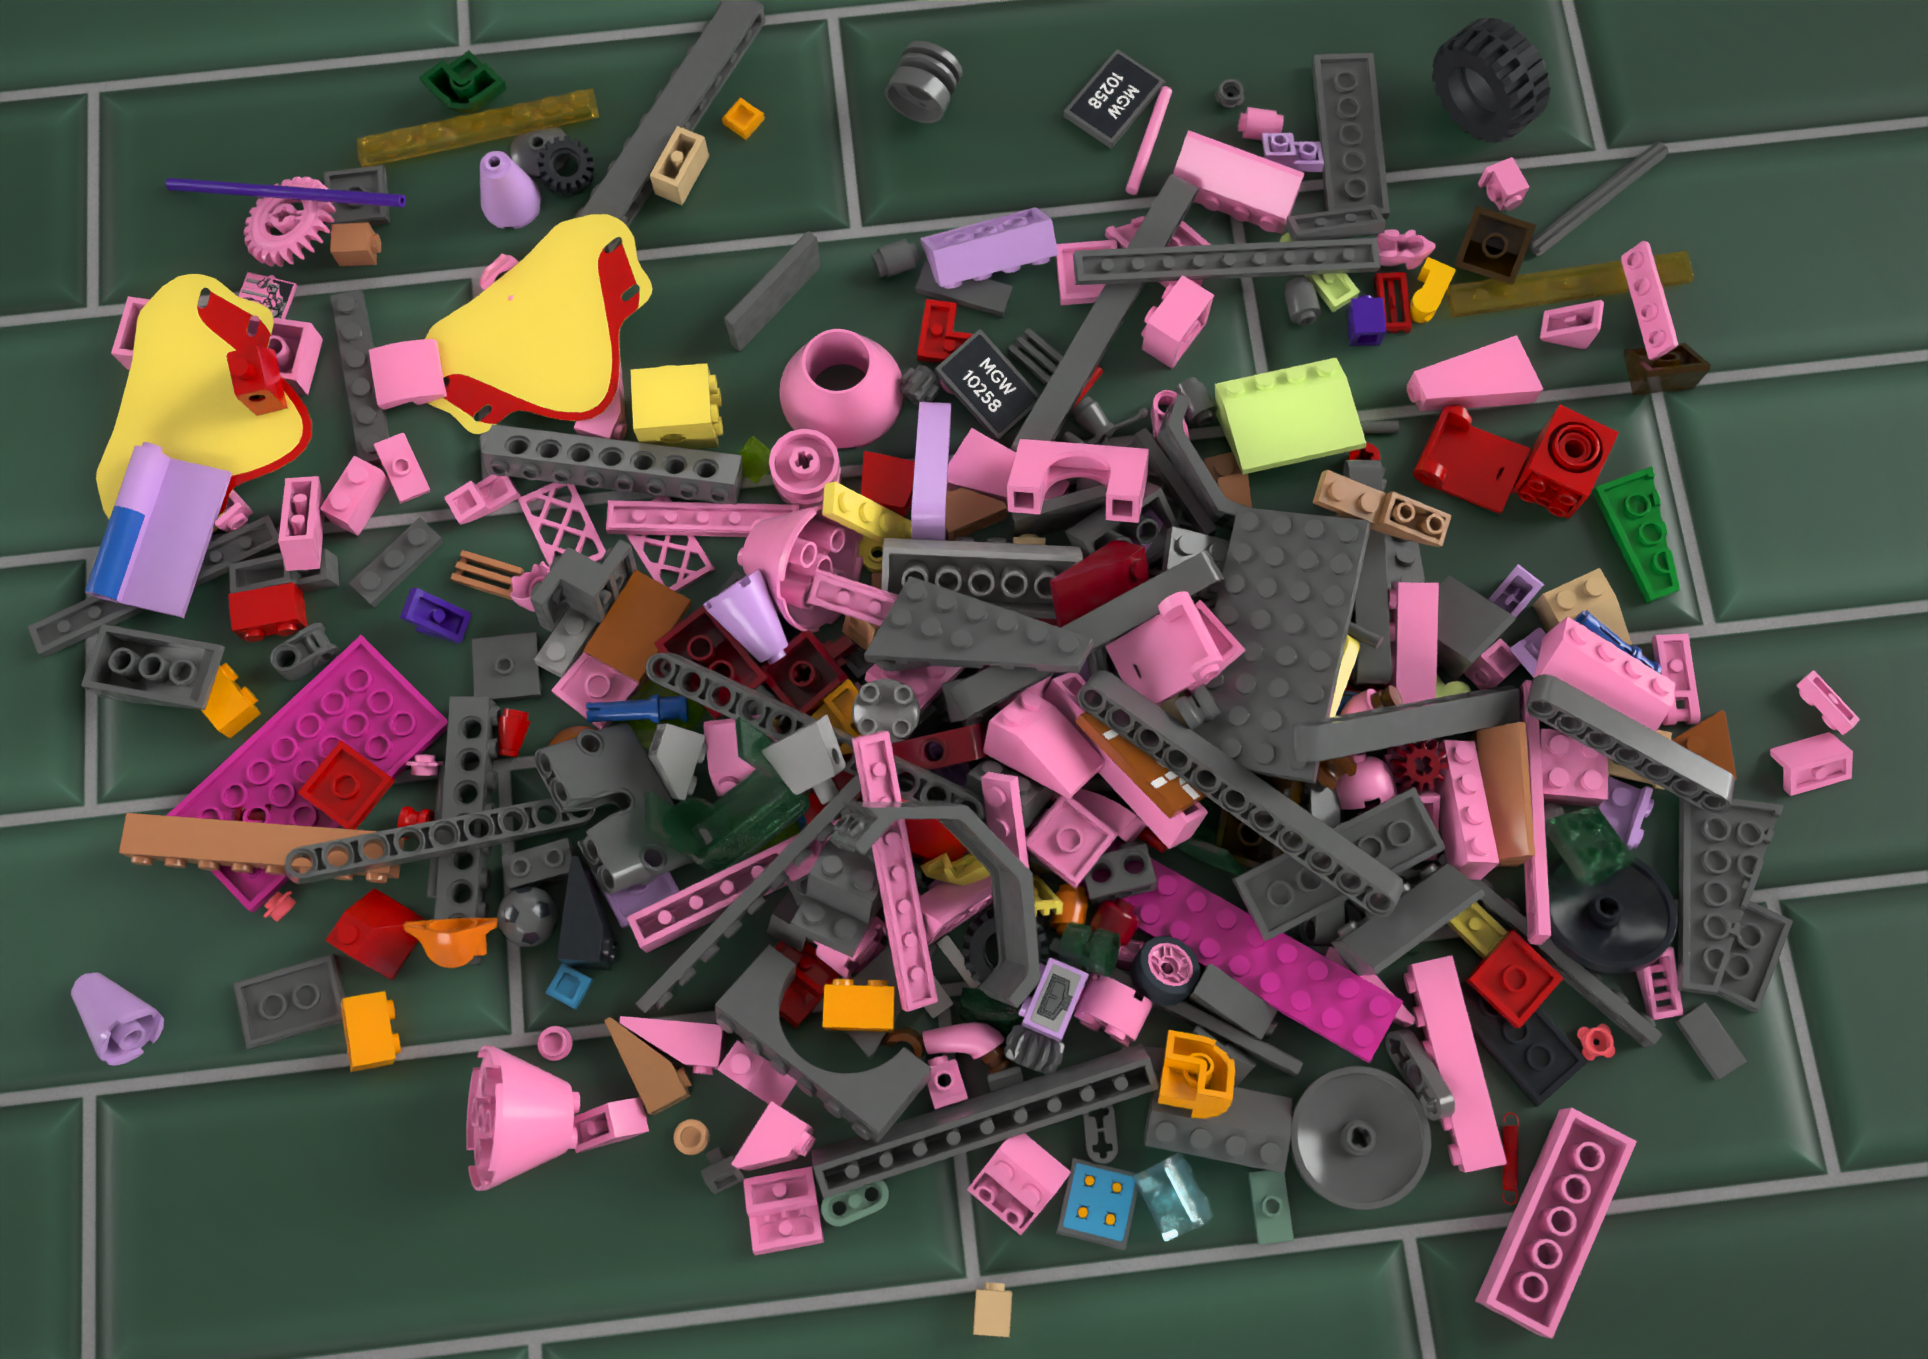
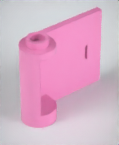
M1186 591L1177 592L1165 598L1158 605L1160 614L1105 646L1121 680L1157 706L1200 681H1208L1217 677L1224 665V661L1189 593Z

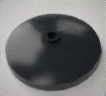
M1584 847L1565 853L1548 868L1551 936L1549 938L1559 950L1575 962L1587 968L1605 973H1632L1655 963L1670 946L1677 928V910L1674 899L1661 877L1640 859L1612 848Z

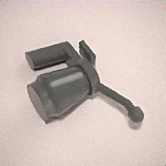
M1086 397L1074 407L1071 414L1074 416L1075 422L1094 437L1085 443L1068 431L1060 440L1067 443L1082 442L1083 444L1098 445L1104 441V445L1108 446L1109 439L1113 436L1115 430L1138 422L1142 417L1145 418L1149 411L1147 408H1141L1135 417L1114 425L1113 422L1108 421L1099 403L1093 401L1090 397Z

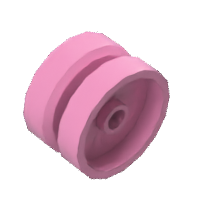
M810 429L790 431L779 438L771 449L769 459L771 475L775 490L783 502L799 505L800 509L821 505L824 499V485L830 482L841 484L842 473L837 448L830 438L821 432Z

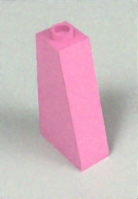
M1517 335L1414 371L1407 384L1408 396L1413 403H1416L1419 411L1442 410L1444 407H1451L1452 405H1459L1464 408L1530 404L1535 402L1543 391V387Z
M971 428L948 464L947 489L956 490L963 487L1003 501L1008 509L1007 484L1016 452ZM1064 479L1054 483L1047 490L1044 500L1069 494L1070 482Z

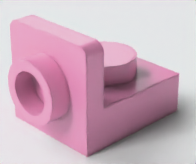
M1500 638L1475 660L1464 673L1482 690L1497 687L1522 663L1511 652L1510 647Z

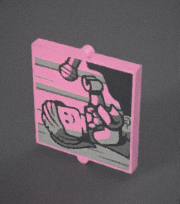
M248 272L238 297L262 304L271 311L274 318L285 319L297 285L296 283L276 279L274 275L266 277Z

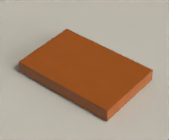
M635 569L583 651L597 661L641 684L647 675L646 663L652 655L659 653L654 642L681 622L692 602L685 596Z

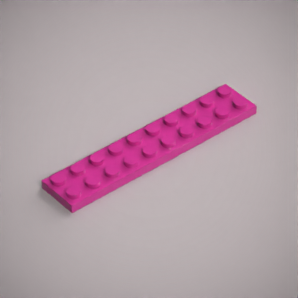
M1115 838L1105 852L1119 850L1118 847L1125 843ZM1150 858L1157 880V890L1123 898V900L1135 906L1132 913L1137 915L1140 920L1137 928L1139 931L1151 938L1169 936L1179 939L1190 947L1196 955L1199 965L1203 968H1206L1211 963L1279 1012L1367 1063L1371 1061L1403 1003L1401 999L1284 933L1263 941L1249 913ZM1131 861L1126 865L1125 870L1130 874H1138L1143 870L1144 866L1138 861ZM1104 869L1097 870L1093 874L1092 879L1098 883H1104L1110 878L1111 874ZM1083 879L1078 886L1086 889V896L1089 898L1088 901L1091 902L1085 879Z

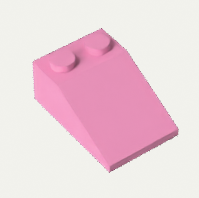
M1027 690L1022 692L989 720L983 749L984 753L1068 799L1104 767L1105 760L1056 706Z

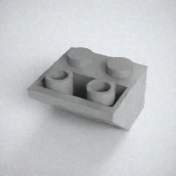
M665 723L657 725L648 752V758L670 798L685 800L686 795L691 796L697 782V776H694L693 773L697 762H703L708 745L703 743L705 735Z

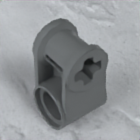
M314 623L305 627L294 637L276 646L270 654V662L285 679L297 681L321 665H325L335 659L340 651L337 645L331 644L324 633V625L322 623ZM296 657L295 662L291 666L284 667L287 659Z

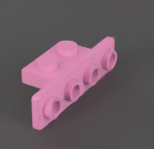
M1642 241L1623 254L1621 261L1648 358L1655 361L1677 347L1678 342L1649 242Z

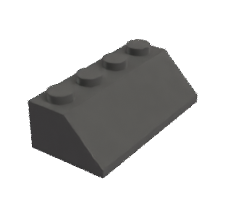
M1431 863L1417 873L1419 879L1411 885L1408 882L1404 883V890L1392 914L1380 917L1365 910L1364 913L1367 917L1358 923L1353 920L1345 924L1337 931L1340 936L1331 943L1351 972L1358 976L1375 975L1486 894L1479 886L1451 864L1446 863L1436 866L1435 863Z
M1155 1071L1159 1089L1151 1091L1143 1136L1145 1146L1285 1173L1291 1139V1097L1234 1086L1232 1103L1226 1112L1211 1118H1191L1192 1109L1158 1103L1161 1072Z

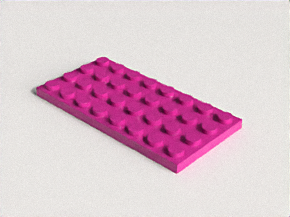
M360 635L166 816L235 821L236 808L244 807L246 810L243 814V822L263 823V820H248V816L253 810L262 809L266 814L264 823L343 829L344 827L298 794V791L338 742L342 740L389 776L396 779L409 766L406 765V761H414L416 754H422L448 729V720ZM266 804H271L270 811L265 807ZM220 865L219 871H211L252 913H255L289 880L287 875L266 874L265 869L253 868V873H240L232 871V866Z

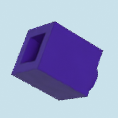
M1369 295L1353 298L1346 312L1349 346L1380 345L1386 334L1383 298H1373Z

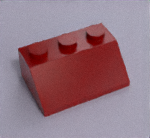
M905 819L911 856L922 860L921 865L944 853H947L951 862L962 858L967 851L938 819Z

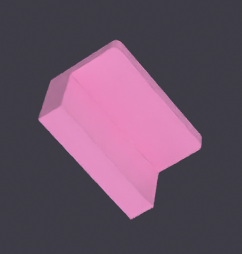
M1830 732L1770 749V756L1784 768L1783 790L1790 796L1852 779L1853 751Z

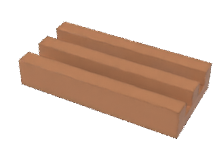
M465 550L461 551L460 562L457 561L455 566L457 570L450 578L454 583L513 600L510 595L513 592L511 577L468 565V562L518 577L524 573L521 567ZM464 572H468L510 585V588L507 590L463 575Z

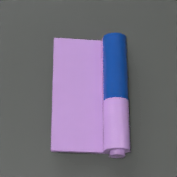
M143 442L142 446L137 445L134 447L85 593L103 600L184 618L215 527L214 522L218 518L232 473L222 469L172 459L162 453V447L153 443Z

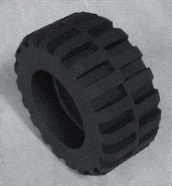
M1479 18L1469 23L1439 47L1432 65V80L1436 83L1434 89L1437 96H1440L1442 100L1441 105L1444 110H1448L1451 115L1450 118L1454 123L1458 122L1464 132L1472 133L1474 138L1485 140V142L1489 143L1508 141L1537 119L1545 111L1551 88L1548 87L1550 75L1545 71L1547 65L1544 59L1538 55V48L1534 43L1531 44L1527 40L1528 36L1523 31L1518 32L1515 29V25L1509 22L1503 23L1502 19Z

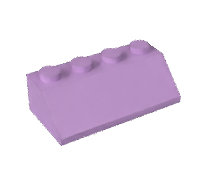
M1036 207L920 238L936 283L940 287L944 286L946 289L959 287L962 285V281L972 278L975 281L988 279L992 276L991 273L1002 270L1004 273L1015 272L1021 269L1020 265L1031 262L1033 265L1044 264L1050 261V257L1058 255L1052 219Z

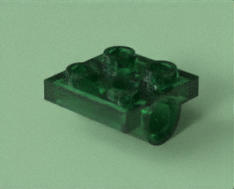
M1597 805L1545 821L1546 835L1579 881L1585 880L1588 886L1603 882L1613 875L1616 870L1629 867L1635 860V857Z

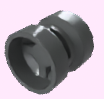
M1205 684L1197 687L1191 696H1183L1174 701L1191 730L1200 726L1203 719L1207 717L1213 718L1222 713Z

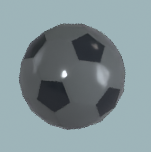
M523 886L513 890L503 898L497 912L498 927L502 935L509 942L523 947L536 946L550 938L557 928L559 920L557 904L546 891L536 887Z

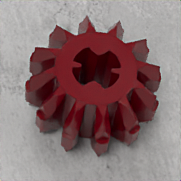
M1431 739L1427 744L1426 740L1405 744L1406 750L1398 746L1394 748L1395 753L1401 756L1400 759H1391L1390 765L1400 767L1393 772L1394 779L1403 778L1400 785L1402 788L1408 789L1412 786V788L1415 787L1417 793H1421L1423 786L1430 791L1435 789L1433 779L1440 782L1445 781V777L1439 774V770L1449 769V764L1439 760L1444 758L1447 752L1443 749L1436 750L1438 741ZM1416 758L1421 759V762L1425 765L1423 770L1417 769V766L1414 764Z

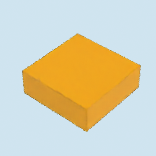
M740 97L723 116L722 122L723 125L747 140L765 118L764 113Z

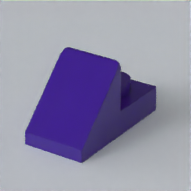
M411 588L400 619L416 625V631L419 633L461 643L472 613L419 588Z

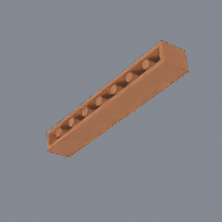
M126 813L119 853L131 858L132 864L152 866L154 860L165 861L164 866L173 868H186V863L198 864L199 869L219 871L221 865L232 866L231 870L235 872L253 873V868L265 869L266 874L285 876V859L288 853L295 848L379 831ZM402 838L399 841V846L402 850L404 846V838ZM369 844L363 849L364 854L370 859H377L383 855L382 848L377 844ZM333 851L327 857L329 863L334 866L344 865L348 861L347 855L342 851ZM297 858L292 862L291 867L294 871L306 873L311 869L312 864L306 858ZM401 864L334 877V879L352 881L354 875L366 876V881L387 883V878L399 879Z

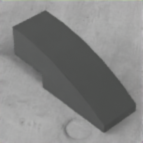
M322 549L320 569L286 571L281 553L229 564L231 593L292 582L303 592L340 586L338 558L327 549Z

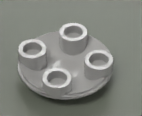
M879 679L866 683L861 687L853 703L852 716L854 724L862 736L884 730L889 731L892 744L901 742L912 734L919 721L920 707L911 687L894 679Z

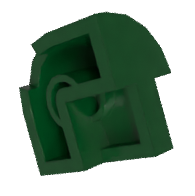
M470 50L449 65L443 60L419 77L422 84L440 103L455 113L475 112L506 91L505 81L486 62L482 64Z

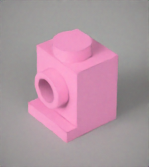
M1513 157L1486 167L1478 182L1480 188L1487 187L1488 197L1492 202L1496 203L1500 211L1504 209L1510 211L1520 206L1529 189V185Z
M943 1055L927 1061L929 1067L932 1068L927 1085L935 1110L968 1100L956 1059L948 1060V1056ZM942 1074H947L951 1078V1083L947 1087H941L938 1084V1078Z

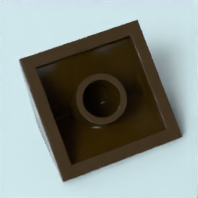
M1679 343L1677 347L1655 361L1648 358L1646 347L1624 349V358L1633 395L1694 389L1710 371L1711 364L1686 343Z

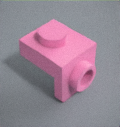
M233 489L229 494L225 513L214 524L219 529L230 533L243 527L248 521L247 518L254 512Z

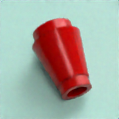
M503 708L502 716H498V755L518 758V753L531 724V721H528V712Z

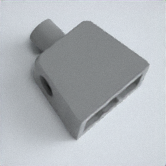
M827 715L786 735L762 750L763 755L794 794L798 795L813 787L821 804H825L839 793L832 777L845 768V761Z

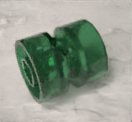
M1074 921L1069 922L1060 941L1059 961L1078 970L1086 966L1089 973L1108 977L1113 972L1119 957L1120 935L1101 928L1093 932V928L1089 925Z

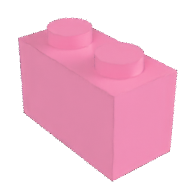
M354 456L320 507V510L332 523L359 536L390 488L391 483L381 469Z

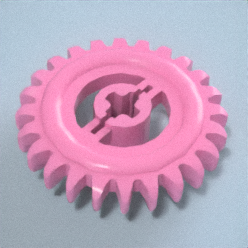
M294 177L292 181L285 179L281 185L328 189L319 180H312L310 177ZM259 198L255 202L257 206L251 208L249 212L252 216L248 217L245 221L247 225L244 229V235L246 236L244 239L245 245L248 247V252L260 263H266L270 267H273L274 264L283 267L285 261L293 265V253L304 260L303 247L314 252L310 241L316 240L323 243L317 232L330 233V230L323 222H334L333 217L330 215L336 212L335 207L332 205L334 202ZM291 203H302L304 210L298 211ZM276 227L283 235H272L270 228Z

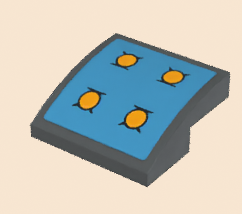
M1073 1158L1056 1233L1125 1251L1141 1175Z

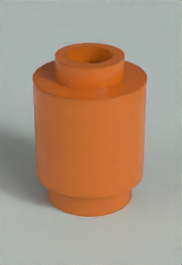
M1070 884L1060 885L1059 892H1056L1055 895L1063 902L1062 914L1058 915L1052 911L1050 925L1061 936L1075 937L1077 932L1084 931L1089 898L1086 896L1085 888L1077 886L1075 889Z

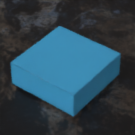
M562 963L545 993L577 1010L593 979Z

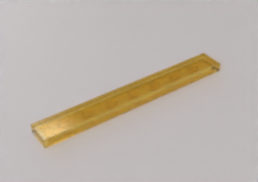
M1687 251L1653 255L1662 287L1691 283L1695 277ZM1621 260L1517 275L1514 285L1495 279L1449 285L1446 290L1452 318L1630 292Z

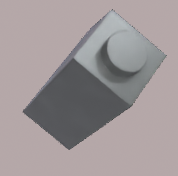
M1211 963L1201 972L1199 981L1185 1000L1201 1011L1259 1040H1262L1263 1037L1269 1039L1278 1024V1021L1273 1019L1278 1011Z

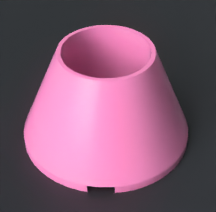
M827 330L818 334L800 348L786 365L780 381L781 407L786 420L793 430H817L829 437L836 448L856 447L858 449L881 438L896 422L904 400V395L900 392L901 382L903 381L901 379L902 374L894 358L878 343L849 330ZM839 364L857 367L866 374L863 380L856 386L843 391L827 390L814 382L823 370Z

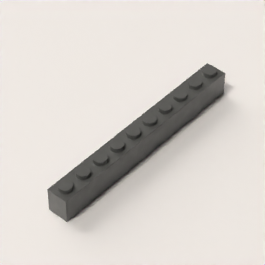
M755 0L720 1L717 12L712 20L707 21L703 26L700 38L688 48L685 60L680 67H676L673 70L670 82L664 90L659 91L655 98V104L649 113H645L642 116L639 128L633 136L627 138L622 153L617 160H613L610 163L607 175L601 184H597L594 187L590 200L585 207L579 209L575 218L591 214H608L621 220L627 227L630 226L654 190L650 174L676 127L679 126L691 132L694 130L765 24L763 4ZM617 237L605 246L604 251L612 252L621 238Z
M1141 1043L1058 1070L1055 1073L1042 1075L895 1123L878 1144L871 1138L865 1140L858 1135L812 1150L813 1168L824 1199L1157 1090L1159 1087L1150 1056Z

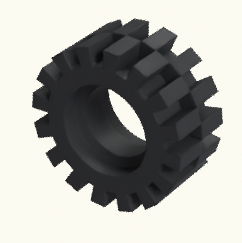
M559 136L555 137L552 144L550 141H547L545 143V150L543 148L540 149V158L537 159L539 174L544 186L547 185L548 190L552 193L554 190L557 191V195L563 197V193H567L568 197H573V192L576 191L578 195L582 194V188L588 189L590 180L593 181L594 178L593 158L591 152H588V147L585 144L581 145L580 140L577 138L574 141H570V136H564L563 141H560ZM561 157H571L577 162L578 169L572 176H561L554 170L556 161Z

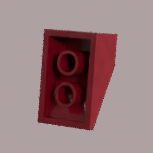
M1113 540L1050 580L1057 627L1062 628L1147 582L1149 574L1145 546Z
M701 606L654 642L659 653L678 654L753 690L768 680V677L741 644L704 606ZM696 673L690 677V685L695 691L701 685V679ZM723 687L719 696L722 703L727 705L731 700V692L728 688ZM704 706L715 720L723 715Z

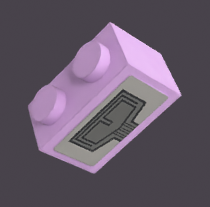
M1050 957L1047 965L1039 964L1040 982L1037 984L1038 987L1033 998L1030 996L1026 997L1018 1015L1024 1017L1021 1026L1060 1042L1089 974Z

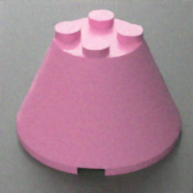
M823 504L765 520L756 519L752 524L744 547L739 550L737 555L738 564L743 566L746 576L760 569L775 609L792 627L801 631L810 630L817 632L819 631L818 627L825 623L832 624L841 615V613L807 603L817 569L859 582L864 557L859 556V540H863V535L823 516Z
M492 1045L482 1046L477 1054L478 1057H483L481 1067H473L468 1098L466 1143L467 1150H474L475 1166H469L468 1169L472 1186L476 1191L491 1189L566 1153L568 1149H575L577 1145V1129L573 1127L574 1113H578L580 1108L579 1092H572L571 1086L567 1081Z

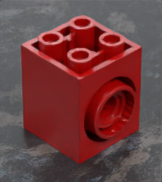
M1559 404L1541 429L1512 492L1518 494L1525 502L1537 503L1547 508L1551 514L1557 517L1570 519L1589 497L1619 432Z

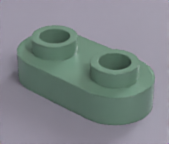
M879 1180L824 1198L821 1205L822 1216L826 1222L833 1226H845L884 1208L889 1199L888 1186L883 1180ZM874 1187L878 1190V1198L875 1201H868L866 1199L865 1193L868 1188ZM838 1201H842L846 1205V1211L843 1215H836L833 1211V1206Z

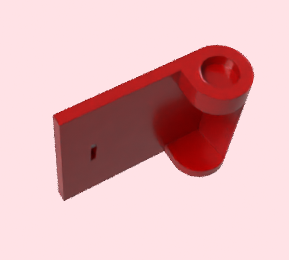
M1452 405L1451 407H1444L1413 471L1414 478L1424 485L1501 514L1531 448L1471 426L1472 418L1462 406Z

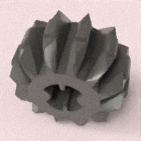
M1021 1025L1013 1026L1005 1042L1004 1053L1009 1060L1045 1074L1055 1073L1064 1056L1062 1053L1065 1046L1062 1041L1058 1042Z

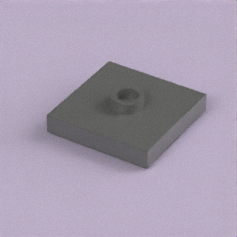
M532 632L472 639L474 696H490L494 702L542 697L541 667L534 661V658L540 651L538 633Z

